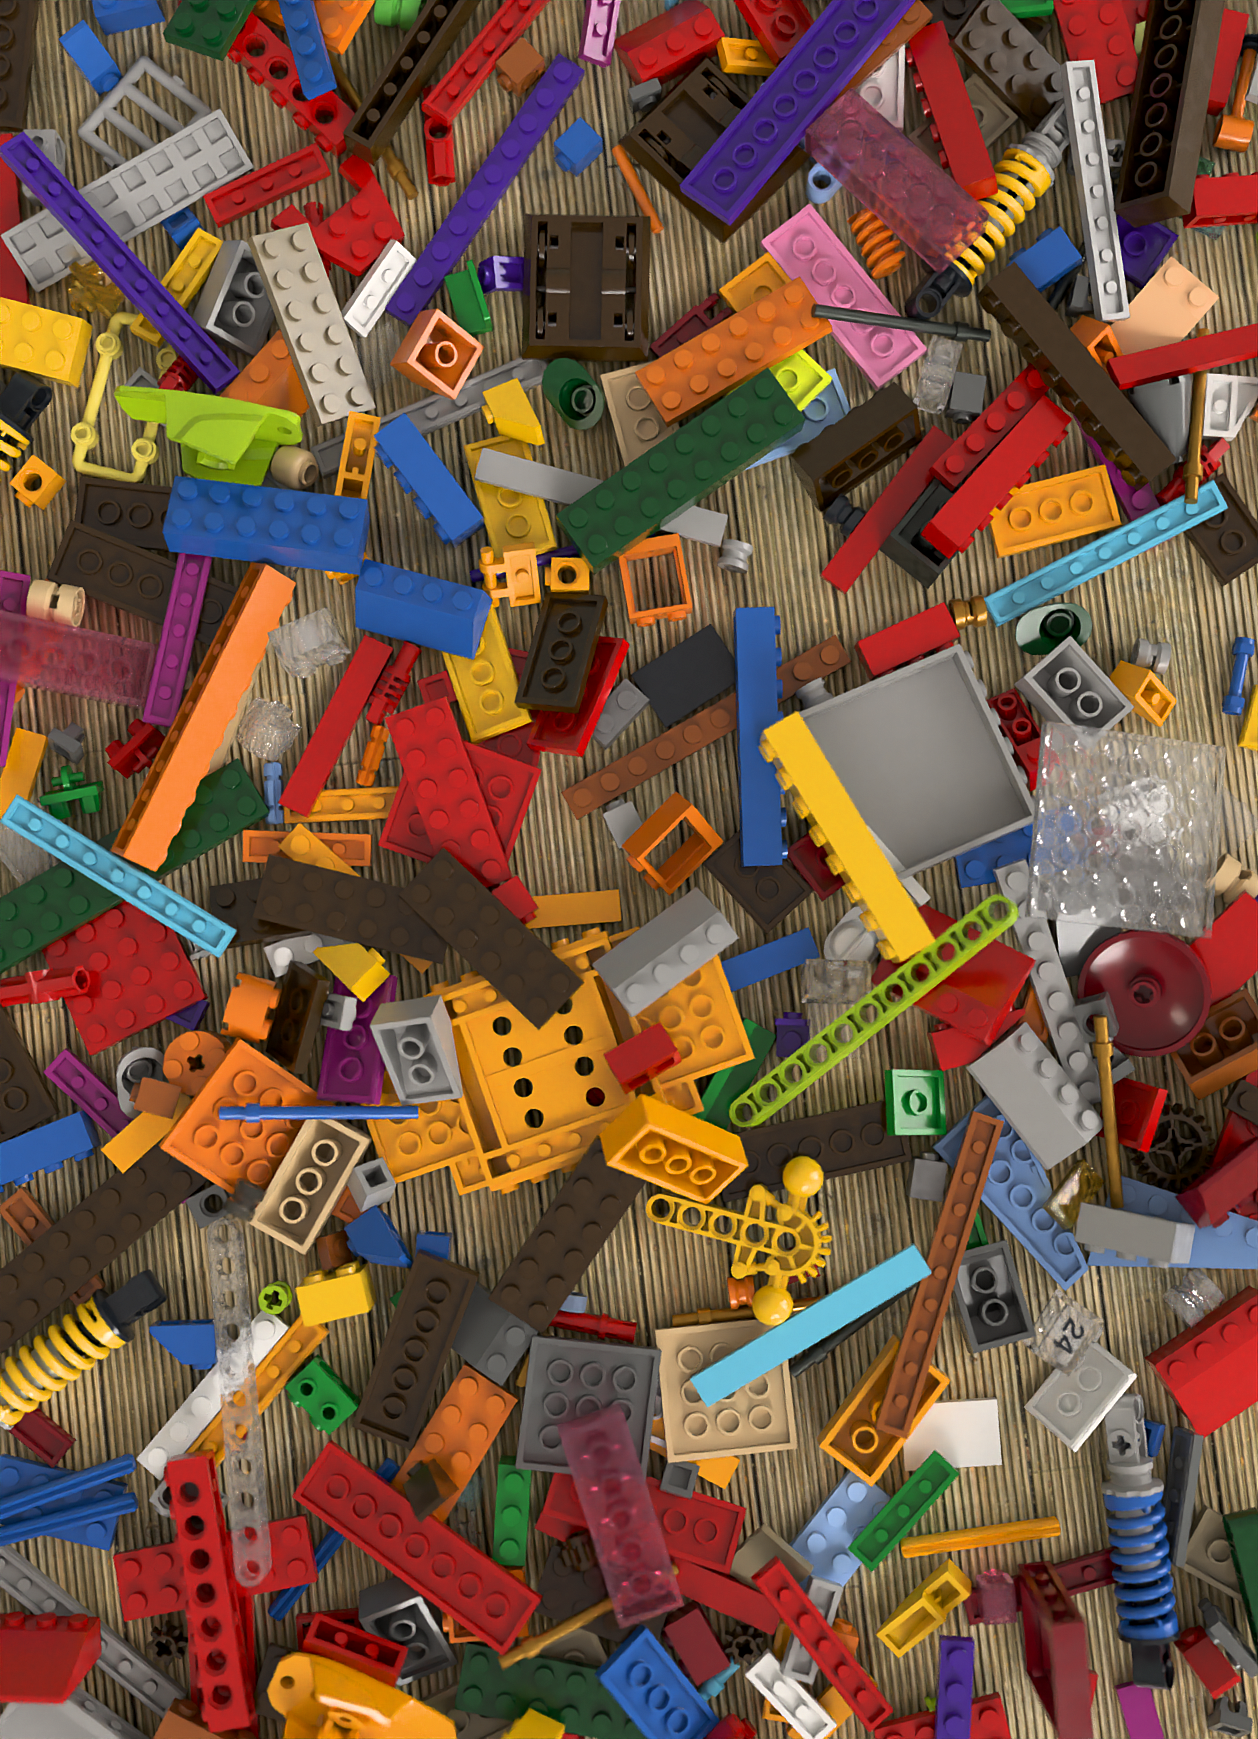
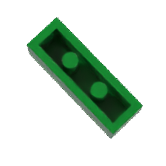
M501 1455L498 1467L492 1559L500 1565L525 1566L532 1470L516 1469V1456Z

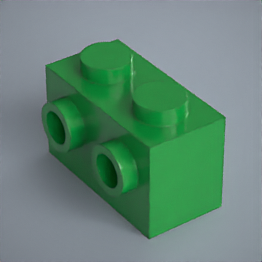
M319 1354L285 1386V1389L288 1391L287 1396L289 1400L298 1408L302 1406L311 1415L309 1420L312 1425L321 1432L325 1430L328 1435L344 1422L361 1403V1399Z

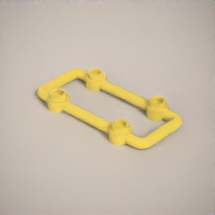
M129 312L114 314L109 321L107 332L100 334L96 340L95 346L100 354L89 398L82 422L74 425L71 430V439L76 444L72 463L74 468L82 474L107 480L141 483L146 476L148 465L155 463L159 458V448L155 444L159 423L147 421L143 437L137 439L132 445L131 452L136 459L133 473L85 462L87 451L94 448L99 441V434L94 425L112 360L118 359L124 350L123 343L119 338L121 327L123 324L131 326L138 316L137 314ZM169 343L156 356L157 365L161 370L159 379L179 356Z

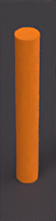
M620 145L615 146L611 152L643 215L651 216L650 229L652 233L657 234L661 232L664 227L624 148Z

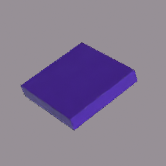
M1117 215L1116 220L1124 277L1142 290L1179 235L1159 222L1135 228L1121 216Z

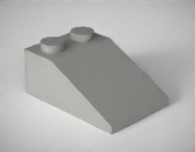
M441 995L380 1004L370 1024V1028L401 1105L462 1098L463 1090L452 1025Z

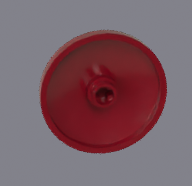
M1131 929L1107 938L1089 955L1078 981V999L1108 991L1120 1026L1117 1035L1113 1036V1045L1120 1052L1131 1056L1156 1057L1182 1048L1201 1030L1208 1016L1211 1004L1210 978L1204 963L1197 953L1188 944L1174 935L1154 929ZM1092 1014V1015L1089 1016V1020H1090V1022H1091L1093 1025H1094V1018H1093V1017H1094V1016H1097L1098 1014Z

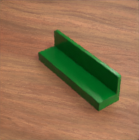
M743 1017L742 1023L755 1058L714 1072L700 1096L704 1111L692 1115L724 1130L727 1129L731 1122L729 1116L731 1104L749 1089L776 1039V1034Z
M934 1450L847 1549L873 1572L958 1477L960 1470L954 1468L940 1453Z

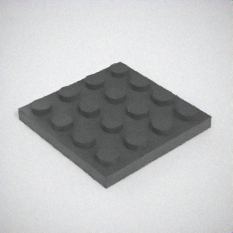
M532 1335L515 1468L645 1482L662 1350L657 1347Z

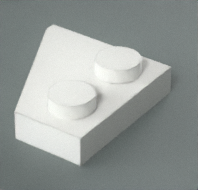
M1207 373L1202 439L1218 440L1224 438L1225 441H1232L1235 438L1243 421L1251 412L1258 398V377Z

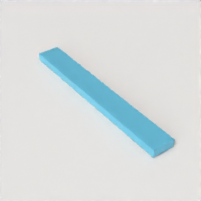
M1211 480L1198 488V502L1196 504H1186L1184 502V494L985 597L986 608L996 628L1226 510L1228 506L1215 481Z
M19 795L15 796L0 819V823L218 958L221 957L237 932L236 929Z
M912 1243L792 1315L784 1323L772 1327L694 1374L690 1380L705 1405L709 1407L930 1275L932 1272L915 1244Z

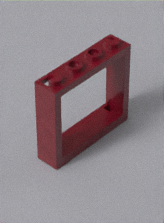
M1050 1560L1018 1564L1026 1676L1057 1739H1094L1085 1620Z

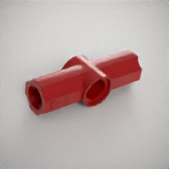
M430 84L429 87L423 89V101L437 84ZM424 112L428 183L434 184L437 187L449 186V184L456 181L452 122L446 127ZM439 132L446 134L439 139L433 137V135Z
M81 965L58 970L50 968L27 972L24 976L3 978L0 980V1003L2 1007L29 1002L32 1005L60 1000L59 997L81 995L82 993H87L88 986L91 984L90 975Z

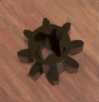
M585 1529L572 1533L565 1538L567 1545L562 1547L563 1550L561 1552L566 1566L574 1564L576 1571L579 1572L590 1569L599 1563L597 1556L602 1554L603 1548L598 1534L591 1537L589 1530Z
M166 1620L162 1631L158 1627L152 1629L150 1635L154 1639L149 1641L145 1647L148 1650L152 1649L153 1662L157 1660L165 1661V1665L169 1666L173 1656L177 1659H182L185 1651L181 1647L188 1643V1637H183L181 1631L183 1628L182 1624L177 1627L171 1625L169 1620ZM167 1639L172 1642L169 1646L164 1644Z
M736 1621V1627L732 1632L725 1630V1638L731 1642L724 1645V1652H733L734 1664L741 1660L751 1665V1659L755 1654L762 1656V1649L756 1644L763 1641L762 1633L754 1634L753 1626L740 1625L739 1621ZM745 1639H749V1644L744 1643L742 1647L738 1646V1642L743 1643Z

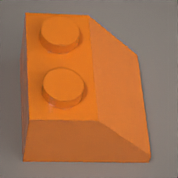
M438 308L420 311L390 365L413 383L446 398L455 400L484 346Z

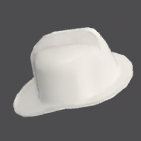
M859 906L847 912L825 940L824 955L826 961L832 969L841 974L853 975L862 972L880 953L876 946V943L879 942L878 937L874 931L868 932L859 918V915L863 913Z

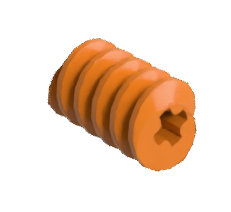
M884 205L863 209L847 220L848 224H852L851 233L857 235L856 244L862 247L861 255L864 258H868L866 266L869 269H873L871 272L873 279L884 278L896 272L902 266L900 260L906 255L905 251L895 252V249L901 244L899 239L892 241L889 239L895 234L896 230L894 228L885 230L884 228L891 221L890 217L879 218V215L886 209Z

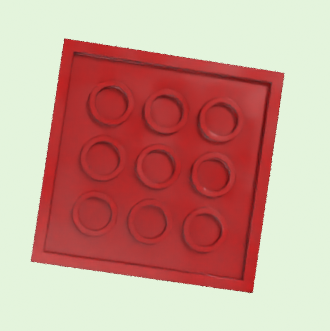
M463 740L507 862H509L542 768ZM403 772L378 846L429 863L434 858L435 853L405 772ZM498 883L491 887L498 888L501 883Z
M126 900L41 950L49 968L58 970L83 965L84 969L89 972L91 984L88 986L87 993L63 997L89 1055L94 1056L166 1020L167 1017L208 998L178 932Z

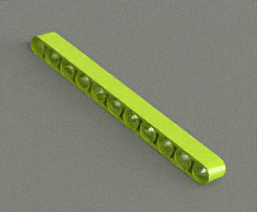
M1002 895L988 897L938 937L934 943L923 949L738 1097L729 1109L731 1121L740 1127H756L766 1121L1012 926L1019 915L1016 903ZM1005 902L1008 907L1007 915L1000 920L995 919L994 908L997 904ZM978 923L981 926V935L978 939L971 941L968 937V929L971 925ZM952 944L955 948V955L951 960L945 961L942 957V950L946 945ZM926 964L929 968V976L925 981L920 982L916 972L921 965ZM896 985H901L904 992L903 997L900 1001L894 1002L891 997V991ZM875 1005L878 1010V1016L875 1021L870 1023L866 1018V1011L869 1006ZM849 1025L853 1035L845 1043L841 1038V1031L844 1026ZM821 1045H824L827 1049V1057L823 1062H820L816 1057V1051ZM796 1065H799L802 1069V1077L798 1082L792 1078V1069ZM772 1084L777 1089V1097L774 1101L769 1100L767 1096V1090ZM747 1104L753 1110L752 1118L749 1121L743 1116V1109Z

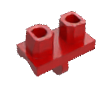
M136 718L128 726L127 731L133 737L125 745L120 740H115L105 748L110 758L107 763L127 779L134 772L139 774L146 766L149 769L154 762L153 759L157 756L159 748L166 737L152 724L145 723L139 718Z

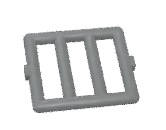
M140 56L78 128L77 133L82 140L104 157V162L114 170L128 162V160L94 133L95 129L105 118L145 151L157 145L114 110V107L125 95L173 134L211 114L212 110L186 89L185 82L177 75H174V77L170 76L150 58ZM145 71L196 112V115L185 127L134 86Z

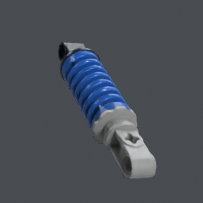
M1123 1393L1104 1417L1109 1451L1106 1468L1110 1471V1479L1101 1483L1104 1506L1108 1510L1115 1511V1514H1111L1106 1518L1108 1527L1117 1529V1531L1109 1534L1108 1541L1111 1545L1119 1547L1110 1553V1559L1113 1563L1121 1565L1113 1569L1112 1577L1116 1581L1123 1582L1114 1588V1594L1117 1598L1126 1600L1116 1606L1117 1614L1125 1618L1119 1621L1117 1637L1131 1644L1132 1676L1136 1687L1171 1690L1174 1684V1665L1171 1660L1170 1642L1180 1638L1181 1629L1178 1625L1177 1614L1172 1609L1176 1602L1173 1592L1170 1591L1174 1584L1173 1578L1168 1573L1172 1565L1170 1558L1166 1555L1169 1551V1543L1164 1538L1167 1533L1166 1523L1162 1520L1165 1515V1508L1159 1502L1163 1497L1164 1485L1161 1479L1151 1475L1153 1459L1148 1457L1142 1396L1139 1393Z

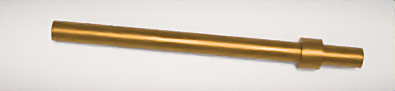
M327 49L335 80L356 113L363 101L334 53ZM388 144L381 155L387 164L386 170L392 180L398 182L408 200H412L418 196L419 192L408 176L409 170L402 159L397 158Z
M1207 328L1197 330V338L1210 335V330ZM1207 370L1194 372L1188 458L1187 463L1183 467V480L1186 481L1184 497L1186 504H1196L1198 502L1199 481L1203 479V465L1200 461Z
M1097 1015L1093 1017L1096 1041L1092 1043L1093 1054L1097 1057L1110 1203L1111 1208H1123L1124 1199L1110 1057L1114 1055L1113 1041L1109 1040L1107 1016Z
M826 1295L792 1299V1313L801 1311ZM747 1305L739 1306L735 1310H731L730 1307L710 1310V1307L697 1308V1312L672 1315L673 1327L703 1325L754 1318L755 1315L753 1309Z
M670 1562L534 1637L531 1634L520 1640V1645L507 1651L504 1656L499 1655L497 1657L502 1669L525 1657L528 1660L540 1654L539 1650L679 1574L675 1562Z

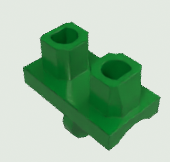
M70 765L61 767V776L51 778L53 787L63 785L64 788L47 791L45 795L39 797L41 806L47 805L50 814L60 820L73 815L69 800L79 799L83 814L100 811L102 809L100 793L105 788L102 780L76 785V782L85 781V774L83 771L73 773Z

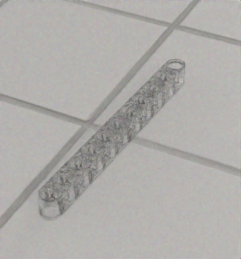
M223 1218L210 1224L207 1230L235 1575L240 1584L252 1587L258 1585L271 1570L272 1559L244 1233L242 1225L238 1220ZM223 1224L228 1225L232 1231V1237L228 1242L223 1241L219 1236V1229ZM225 1257H229L234 1262L235 1268L231 1275L226 1274L222 1270L221 1265ZM228 1290L233 1291L237 1295L238 1300L235 1307H230L225 1303L224 1296ZM230 1323L237 1325L240 1329L238 1340H232L227 1334V1327ZM232 1357H237L242 1361L243 1370L241 1373H235L230 1368ZM235 1390L244 1393L246 1397L244 1407L234 1403L233 1393ZM237 1424H243L247 1427L249 1431L247 1440H242L236 1435L235 1429ZM240 1458H246L250 1461L252 1466L251 1473H244L239 1469L238 1461ZM242 1492L252 1494L255 1500L254 1507H247L242 1503ZM245 1526H251L257 1531L258 1537L256 1541H250L245 1537ZM252 1560L259 1564L261 1569L259 1575H253L248 1571L247 1561Z

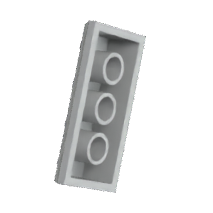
M696 887L595 961L592 966L629 1016L634 1017L739 937L721 912Z
M1026 1022L1007 1030L982 1055L966 1067L1045 1170L1052 1168L1087 1144L1103 1128L1102 1118Z

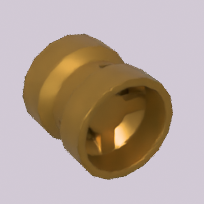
M982 595L971 596L969 600L964 601L960 598L949 600L948 611L957 630H963L969 625H973L976 628L986 626L987 610Z

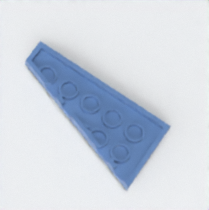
M986 1095L946 1132L947 1135H943L931 1147L953 1169L971 1111L1004 1121L980 1200L1058 1285L1066 1291L1089 1268L1077 1242L1074 1241L1075 1237L1069 1229L1061 1206L1054 1196L1041 1163L988 1095Z
M1121 1175L1124 1207L1116 1209L1196 1225L1175 1198L1176 1193ZM1110 1192L1105 1204L1107 1207H1111ZM1228 1211L1227 1214L1230 1218L1217 1228H1213L1210 1225L1199 1229L1196 1225L1189 1264L1169 1263L1168 1267L1258 1269V1221ZM1106 1248L1104 1254L1090 1251L1087 1266L1156 1267L1148 1265L1149 1258L1137 1256L1136 1261L1116 1257L1117 1251Z

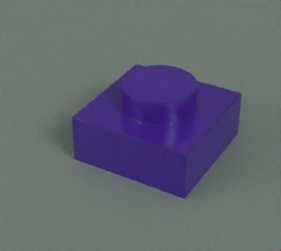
M201 1000L195 1003V1005L166 1019L196 1031L208 1010L210 1002Z

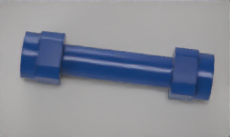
M1247 637L1235 638L1231 654L1236 656L1229 693L1223 697L1222 713L1229 715L1242 714L1245 698H1242L1241 695L1248 658L1254 655V639Z

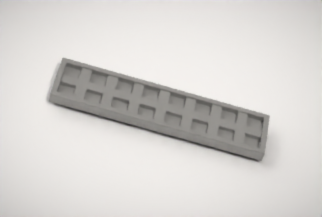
M219 108L77 191L125 243L254 167ZM47 208L0 235L36 293L94 261Z

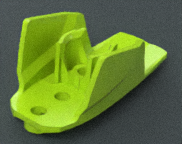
M120 385L116 387L114 392L117 402L132 419L167 424L166 434L168 439L181 443L182 470L193 478L261 486L271 466L276 448L279 445H296L302 441L304 434L300 428V416L288 410L213 395Z

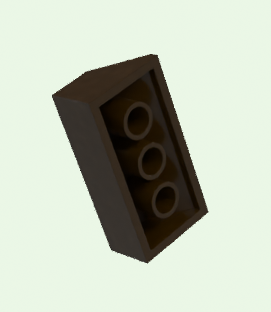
M893 382L888 387L879 389L871 399L861 406L852 408L844 418L835 424L825 427L821 434L810 442L801 444L791 454L794 471L820 513L831 506L841 493L844 495L848 494L922 441L918 407Z

